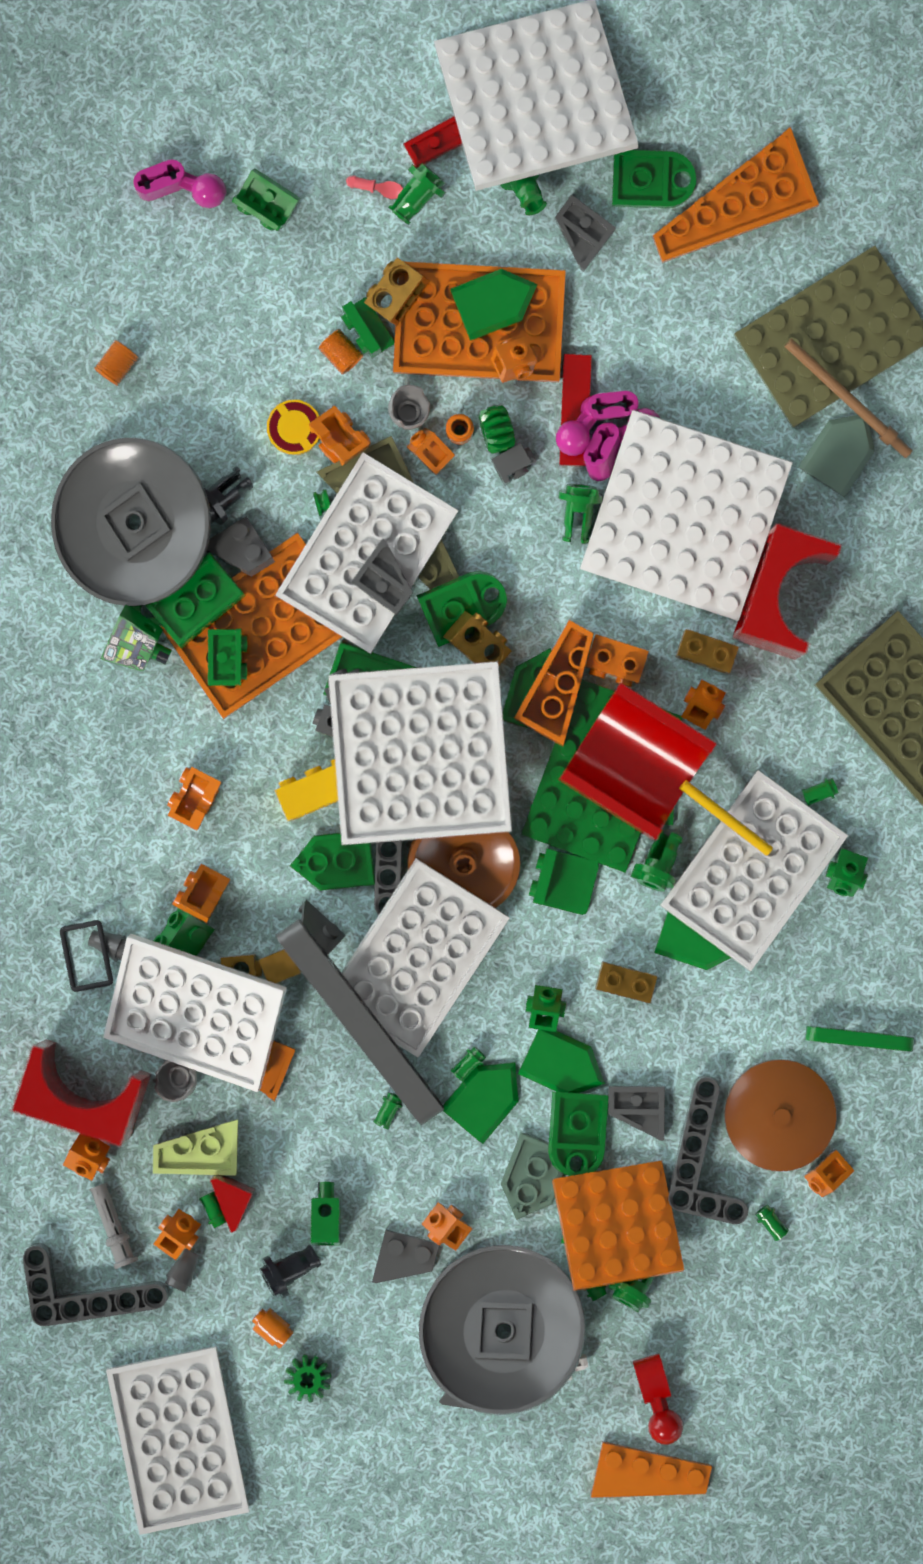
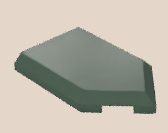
M859 415L829 420L798 468L845 498L875 452L870 426Z
M520 1132L501 1181V1186L516 1220L552 1205L555 1199L552 1180L564 1176L551 1163L548 1152L549 1142Z

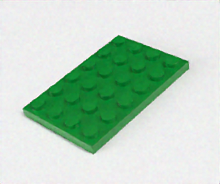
M582 679L564 746L554 743L521 835L626 873L640 832L558 780L614 692ZM665 710L672 716L682 721L681 715Z

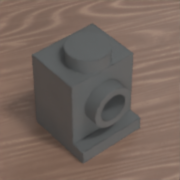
M521 443L491 460L504 486L510 483L509 477L513 476L514 480L524 476L529 472L527 468L536 462L530 448L524 449Z

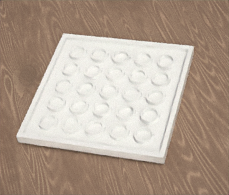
M595 0L583 1L434 41L476 191L638 148L636 134Z
M632 410L580 569L739 621L792 466V461Z
M498 662L328 675L342 845L511 831Z

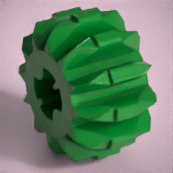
M500 405L487 407V409L482 410L479 415L481 433L488 451L491 454L498 452L500 454L513 448L516 442L515 434L506 408Z
M303 1354V1364L294 1358L292 1363L295 1368H286L285 1372L293 1377L285 1378L284 1383L287 1385L294 1384L288 1393L292 1395L298 1390V1401H302L304 1394H307L308 1401L311 1403L314 1400L313 1393L321 1399L324 1397L321 1388L330 1389L331 1385L324 1380L330 1379L332 1373L322 1372L327 1368V1362H323L319 1366L316 1365L319 1359L317 1355L313 1357L311 1363L308 1362V1355ZM307 1372V1375L309 1373L314 1375L312 1384H309L308 1381L307 1384L302 1382L303 1373Z

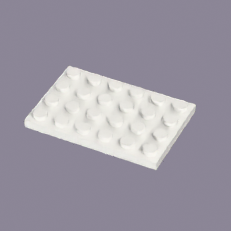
M362 453L277 591L276 596L371 654L395 614L353 585L351 581L380 541L384 539L387 541L410 588H412L458 513V510L367 454Z
M759 770L756 771L727 812L773 847L771 853L768 856L764 855L720 821L678 879L675 886L660 904L662 908L749 971H752L848 837L847 834Z
M416 858L348 961L342 974L395 1043L416 1057H419L510 918Z
M130 934L126 940L103 1038L258 1092L263 1083L287 987Z
M217 1346L106 1369L139 1535L248 1513L250 1509Z

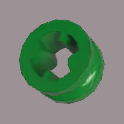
M326 489L321 494L313 492L319 517L323 516V513L327 512L330 507Z

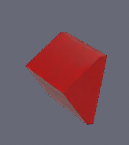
M214 1175L210 1181L232 1233L239 1227L255 1188L225 1175Z

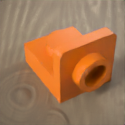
M427 428L417 431L411 437L410 443L406 447L435 475L455 456L439 437Z
M835 1150L804 1177L812 1191L824 1197L834 1192L854 1172V1169Z

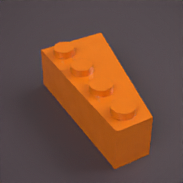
M570 620L514 717L519 723L561 746H564L594 633Z

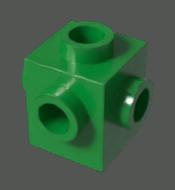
M842 848L835 862L830 861L825 875L829 878L827 888L833 890L838 895L850 897L855 895L858 888L863 890L868 874L864 873L868 857Z
M535 985L533 996H527L525 1012H530L529 1028L556 1032L559 1017L564 1018L566 1001L561 1000L563 989Z

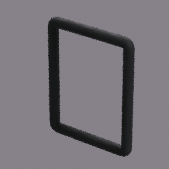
M93 920L61 927L60 937L71 990L79 992L112 985L113 975L102 922ZM97 926L108 980L76 986L65 932Z

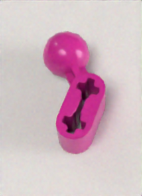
M173 159L137 172L133 180L137 194L145 201H153L185 189L192 193V198L198 205L211 209L223 202L227 192L224 181L217 175L206 173L196 177L185 172L182 164ZM175 171L177 178L172 180L170 173ZM149 181L151 188L145 189L144 182Z
M631 391L598 393L586 398L581 404V415L576 421L564 422L559 427L556 433L558 448L561 452L570 456L582 454L590 443L589 430L595 422L621 419L631 415L632 410H637L638 408L637 396ZM620 401H622V403L627 404V408L625 409L622 406L606 407L600 411L592 409L593 404L600 407L610 406Z
M641 408L636 410L661 418L653 409ZM603 423L594 431L583 456L588 475L592 480L603 481L610 477L627 425L618 428L612 423Z

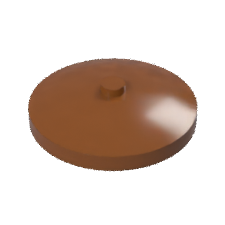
M510 831L414 839L408 855V870L417 858L494 908L502 904L511 894L520 871L519 852Z
M768 1060L746 1070L733 1084L725 1104V1126L732 1144L746 1160L766 1170L791 1171L813 1162L830 1143L836 1126L835 1101L826 1082L809 1067L791 1060Z

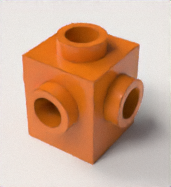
M526 337L519 339L510 338L501 345L495 346L491 358L502 383L513 379L523 380L533 373L536 361L538 360L534 346L529 345Z
M701 679L697 688L695 689L691 686L683 701L688 704L681 717L706 730L713 718L718 720L724 710L725 705L721 702L726 692Z
M79 1133L67 1154L63 1166L71 1169L79 1176L92 1181L97 1172L103 1174L110 1161V1158L106 1157L111 1146L102 1140Z
M439 1202L422 1223L429 1231L427 1236L439 1246L444 1243L455 1251L473 1229L461 1219L464 1214L453 1205L447 1208Z
M178 1209L173 1217L167 1214L158 1227L162 1232L153 1244L176 1260L184 1248L190 1251L198 1240L199 1236L195 1233L201 1224L194 1220L191 1215Z

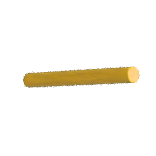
M687 780L683 782L680 790L764 855L768 856L771 853L773 847L690 782Z

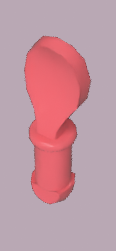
M356 175L349 176L346 179V184L350 188L367 190L371 193L377 190L388 199H397L399 193L403 190L401 184L394 181L377 184L375 179H364L356 177Z

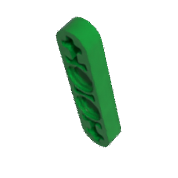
M806 1026L805 1040L913 1052L914 1037Z

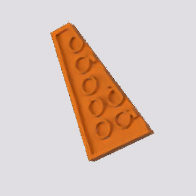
M791 127L653 235V240L662 263L819 206Z

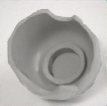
M408 384L399 387L391 395L388 403V412L392 421L399 428L412 430L421 427L428 419L430 402L422 388Z
M168 1060L155 1073L156 1085L154 1089L166 1101L176 1102L188 1098L194 1092L197 1085L196 1070Z

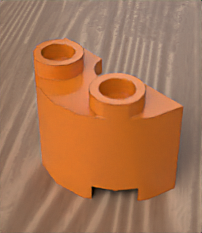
M335 405L309 423L311 433H315L322 441L318 445L319 448L333 463L340 461L343 466L371 444L366 433L353 430L351 427L353 422L349 415L345 412L341 413Z
M186 767L179 782L183 783L180 792L174 791L167 804L171 808L167 816L197 831L205 815L208 814L222 782L194 767H191V769Z
M200 864L196 873L190 871L183 886L187 887L186 891H179L172 905L207 923L230 879Z

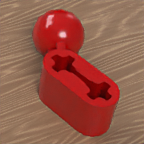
M660 1354L632 1361L644 1404L650 1403L653 1415L648 1423L650 1436L657 1443L663 1445L678 1441L684 1429L683 1421L679 1414L669 1409L666 1398L672 1396Z

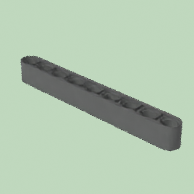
M297 919L276 934V938L418 1123L423 1125L442 1112L445 1108L439 1098L300 919Z

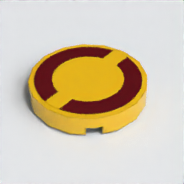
M287 400L278 404L271 411L267 420V434L272 445L280 452L288 455H302L311 451L318 444L320 438L315 433H311L309 423L319 417L318 412L309 403L301 400Z

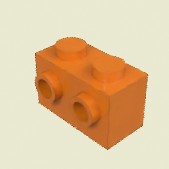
M595 634L585 668L590 669V675L605 679L607 674L616 677V683H622L625 686L631 687L632 683H639L649 651Z

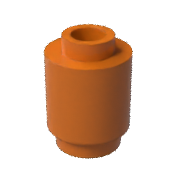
M456 414L450 417L446 423L448 439L457 445L466 444L471 440L474 433L472 420L464 414ZM462 426L465 429V433L463 435H456L454 432L455 428Z
M262 1308L252 1320L255 1324L252 1330L271 1346L275 1345L279 1349L294 1332L289 1328L290 1324L271 1308L267 1311Z

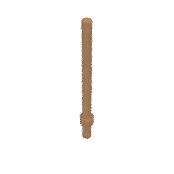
M792 338L785 344L784 347L880 435V440L887 446L890 444L904 458L911 454L913 450L898 437L899 433L891 426L887 427Z

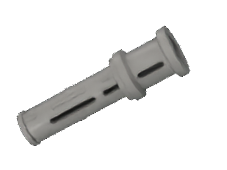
M107 1183L90 1188L108 1237L106 1239V1246L110 1247L116 1262L114 1268L117 1269L138 1261L137 1256L133 1255L128 1241L130 1239L129 1234L123 1232L107 1188Z

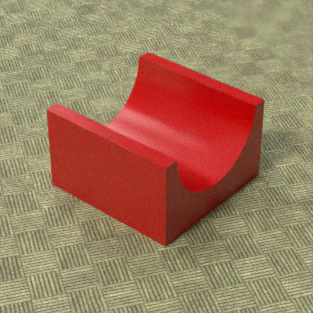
M776 524L768 533L732 639L793 660L805 655L809 643L801 640L788 629L779 611L778 594L781 582L786 573L798 565L807 563L829 564L838 557L842 545Z
M620 683L558 780L651 840H656L670 813L683 794L680 786L684 781L690 782L717 743Z
M45 1039L33 1045L11 1111L114 1145H123L132 1136L152 1073L140 1070L130 1078L127 1087L118 1097L103 1101L89 1100L73 1093L60 1079L55 1066V1047L57 1042Z

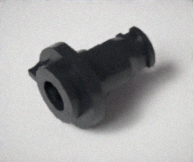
M237 466L233 468L229 475L223 476L209 489H205L210 505L211 524L214 522L219 525L225 523L228 520L225 511L237 502L245 491L253 488L249 477H246L225 496L222 494L241 478L239 474L241 470Z
M309 1244L304 1250L274 1262L269 1256L262 1258L264 1266L260 1267L259 1271L273 1296L280 1294L282 1298H285L289 1295L287 1286L293 1284L294 1280L304 1276L311 1269L320 1267L321 1262L313 1247Z

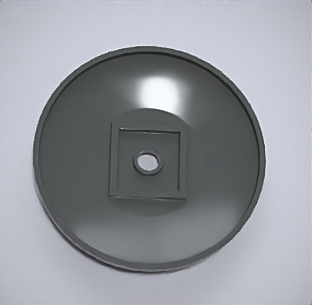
M120 438L92 447L77 458L68 468L54 496L51 512V531L55 550L64 569L82 589L105 602L123 606L125 604L128 606H139L158 602L181 589L193 577L203 561L208 548L211 532V512L203 484L184 458L167 446L151 440ZM134 514H137L141 519V525L137 530L132 529L129 524L130 517Z
M497 1245L474 1250L454 1261L438 1276L431 1286L420 1314V1349L430 1375L437 1385L453 1400L467 1408L486 1414L509 1415L521 1413L549 1400L560 1391L572 1376L584 1347V1310L577 1290H573L571 1280L555 1263L545 1256L518 1246ZM502 1324H509L511 1326V1334L506 1339H500L497 1335V1330Z

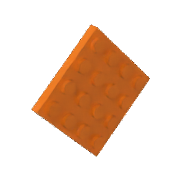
M662 1160L552 1180L574 1291L678 1273L685 1270L672 1207L668 1201L669 1192Z

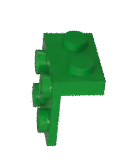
M547 848L545 854L539 852L535 868L540 870L538 881L532 880L529 896L533 897L532 903L580 915L586 914L599 864L586 858Z

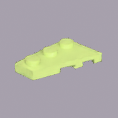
M239 1119L153 1145V1174L236 1176Z

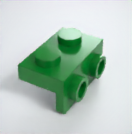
M254 168L248 175L240 192L232 199V202L237 205V209L242 213L253 215L261 220L260 223L265 228L279 231L286 226L301 198Z
M365 297L355 304L350 301L342 306L344 314L340 317L347 329H354L359 338L355 341L362 353L368 352L371 358H374L392 347L394 340L376 311L364 303L367 298Z
M208 629V686H242V680H247V663H242V652H247V635H242V629Z
M178 908L168 918L167 925L162 933L156 936L153 941L197 956L215 929Z

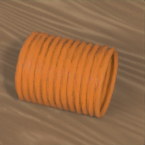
M337 329L330 334L318 347L320 352L338 369L341 375L351 370L363 357L361 351L344 335L341 329Z
M114 340L94 369L114 385L119 386V383L122 382L121 380H123L126 373L130 371L131 366L139 358L129 348Z

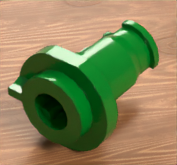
M423 163L419 167L413 164L409 167L408 171L414 176L399 193L395 203L388 207L408 225L411 223L410 220L413 216L422 210L434 194L440 198H443L446 194L445 190L442 189L445 182Z
M540 174L500 184L504 190H512L521 203V208L525 209V214L528 216L540 213L547 205L546 201L542 198L541 190L536 181Z
M567 484L566 489L559 490L558 494L559 499L566 501L564 516L565 535L562 536V540L571 542L574 512L583 513L581 543L587 544L590 540L588 533L592 525L594 504L602 503L603 495L599 493L595 486Z
M663 830L652 844L645 863L635 864L631 877L636 879L641 885L660 892H664L666 888H673L677 880L670 873L678 855L679 844H682L684 840L673 832L668 836L663 833Z
M655 1277L644 1278L642 1281L632 1280L610 1284L609 1288L614 1291L612 1297L637 1313L642 1307L649 1308L652 1300L646 1296V1293Z

